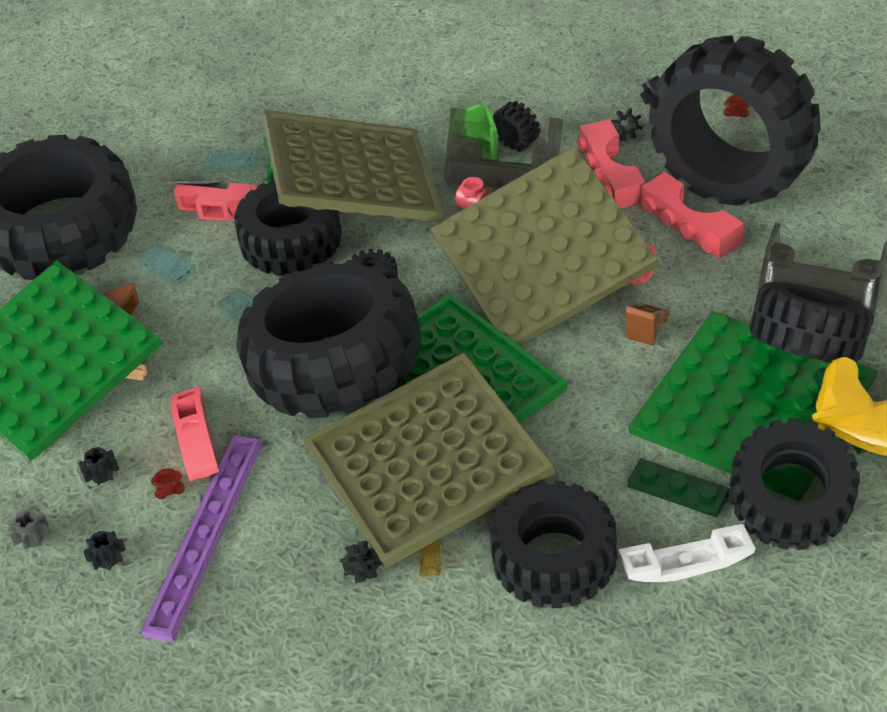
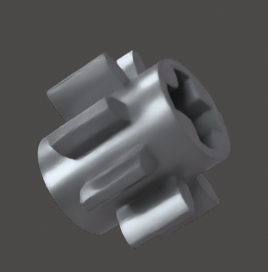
M34 510L18 513L13 523L8 525L13 544L18 545L22 543L25 550L29 547L41 546L44 537L50 536L47 527L49 524L45 515L42 514L37 517Z

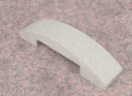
M739 524L712 530L710 539L653 550L651 544L647 543L618 549V555L629 579L642 582H669L728 567L755 553L756 548L744 525Z

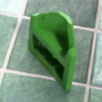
M478 103L457 112L459 140L489 159L497 161V128L490 109L486 105Z

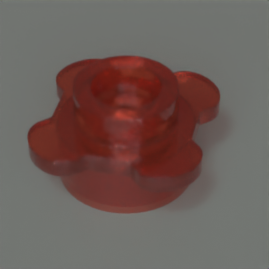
M737 95L728 97L725 101L726 109L723 110L725 116H740L743 118L749 116V103Z
M171 468L158 471L151 480L152 485L156 487L155 497L164 499L168 495L183 493L185 486L180 481L182 477L181 472Z

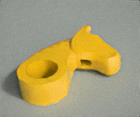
M847 357L832 360L824 373L822 387L816 403L817 413L812 414L813 421L818 423V428L825 430L828 427L836 432L835 436L854 446L887 456V399L879 402L872 401L871 396L858 379L859 371L854 360Z

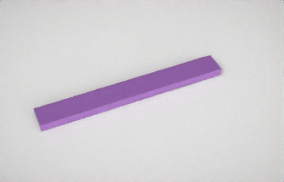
M237 435L232 436L218 465L220 472L214 474L141 630L143 637L174 642L262 447L261 439Z

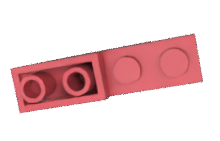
M230 182L227 189L177 184L174 194L178 209L197 211L199 219L234 220V214L241 199H245V195L251 189L256 190L258 185Z
M198 386L172 395V402H170L172 415L189 480L207 478L214 473L220 472L214 438L209 428L201 387Z

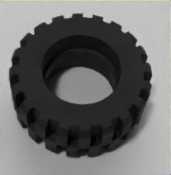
M275 179L271 180L268 184L262 183L258 185L256 190L251 189L245 195V199H241L234 214V224L242 256L251 266L256 269L259 267L260 271L267 274L271 271L275 275L283 276L284 273L313 268L312 265L326 262L327 257L331 258L341 242L342 231L338 210H316L311 207H289L279 204ZM288 224H297L291 227L278 228Z
M769 281L759 288L749 328L751 334L757 340H761L764 344L774 346L776 349L784 350L794 355H801L809 359L830 363L832 360L840 357H847L857 362L863 357L874 316L869 307L848 297L805 285Z
M789 418L788 423L782 424L781 420L778 419L771 421L767 429L762 425L753 430L752 437L746 436L741 442L740 450L736 451L733 459L729 496L731 504L735 505L734 513L739 521L746 520L745 529L751 535L758 532L761 534L760 541L768 545L771 540L778 542V548L788 550L789 544H796L798 550L808 549L810 542H814L816 546L826 543L828 535L835 537L841 531L843 524H847L859 492L860 472L856 470L858 463L855 455L852 453L847 454L848 444L843 439L837 441L834 438L836 432L828 427L822 430L818 428L817 422L811 420L808 421V424L799 423V418ZM798 464L813 471L823 483L825 491L823 496L814 502L802 505L789 504L775 498L766 489L762 477L769 469L777 465Z
M546 481L536 483V487L530 488L526 486L519 490L520 493L518 495L512 494L504 501V506L498 507L494 514V520L490 525V544L494 572L497 579L502 580V586L507 592L511 593L515 590V598L522 602L530 599L533 606L543 608L544 603L552 604V609L562 608V603L570 602L571 606L580 604L582 597L586 596L589 600L597 595V587L605 588L610 581V575L614 574L616 568L617 532L614 516L610 514V508L602 500L599 501V496L590 490L587 492L583 491L582 486L574 483L572 486L565 485L564 481H555V484H546ZM548 533L567 534L581 542L574 549L561 554H543L526 546L534 538Z

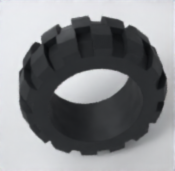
M733 35L708 38L702 44L692 45L664 71L656 83L655 93L651 96L649 123L655 125L651 130V139L656 153L663 152L667 159L664 167L676 180L680 177L691 185L689 191L704 199L713 195L719 197V204L737 206L745 204L747 200L750 204L774 198L781 190L790 187L812 160L818 147L817 134L821 130L819 104L811 103V99L815 95L814 88L805 73L799 76L791 67L794 63L791 57L780 49L774 53L765 49V41L744 36L740 37L735 43ZM700 90H724L737 95L749 103L759 114L766 126L770 150L765 152L744 151L722 140L711 129L703 115L700 105Z
M66 134L49 135L46 140L34 142V139L16 144V149L8 153L2 151L0 153V269L11 276L17 272L23 279L34 280L55 261H58L73 273L84 267H87L90 271L105 263L106 254L110 251L117 253L126 243L129 232H132L137 212L135 193L129 172L124 167L123 161L106 145L100 146L95 139L83 136L69 139ZM68 197L80 198L70 206L55 212L41 215H24L34 207L51 200Z
M346 260L342 264H333L332 261L314 264L311 269L302 272L296 270L279 278V283L273 287H265L253 297L252 307L245 308L239 320L236 347L249 386L265 403L273 406L278 412L291 416L301 412L308 418L328 417L329 413L342 410L346 414L364 407L365 402L375 397L379 399L396 389V383L399 378H407L415 365L419 352L421 327L408 288L390 270L378 264L369 267L365 261ZM335 334H339V335H336V336L331 337V338H328V339L320 340V339H323V338L328 337V336H332V335H335Z

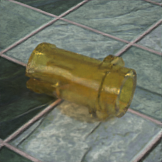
M440 539L419 550L421 552L420 574L423 577H435L441 573L440 552L443 549V542Z

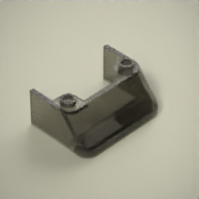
M451 108L444 179L449 187L458 189L465 179L478 177L483 181L484 188L493 193L559 155L563 119L550 117L547 144L538 146L533 151L531 164L481 159L482 145L480 141L474 137L463 136L466 110Z
M775 222L764 254L758 291L764 283L769 281L805 285L853 299V301L860 302L872 310L875 318L887 276V242L884 244L880 261L862 259L853 265L851 272L793 262L794 250L789 245L780 243L781 223Z

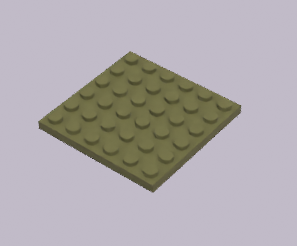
M264 110L263 124L279 204L289 207H311L316 210H338L343 213H365L370 216H392L396 219L410 218L419 219L423 222H441L443 210L416 129Z
M574 146L430 228L433 236L490 324L519 346L660 266L652 250Z
M464 353L304 439L307 448L368 543L375 550L385 569L503 504L512 494L518 495L521 488L526 486L531 488L536 483L542 482L555 474L551 462Z

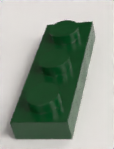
M640 458L628 478L629 488L716 518L729 496L728 487Z

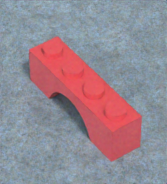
M607 119L580 126V137L577 138L578 149L580 153H585L586 163L590 168L594 169V174L617 205L623 208L640 204L641 186L646 184L637 166H625L611 160V158L619 154V134L611 120Z
M666 172L641 186V207L643 210L661 219L666 226H671L679 231L685 239H691L700 245L706 253H711L720 259L743 243V222L724 210L703 213L688 208L683 204L684 184Z

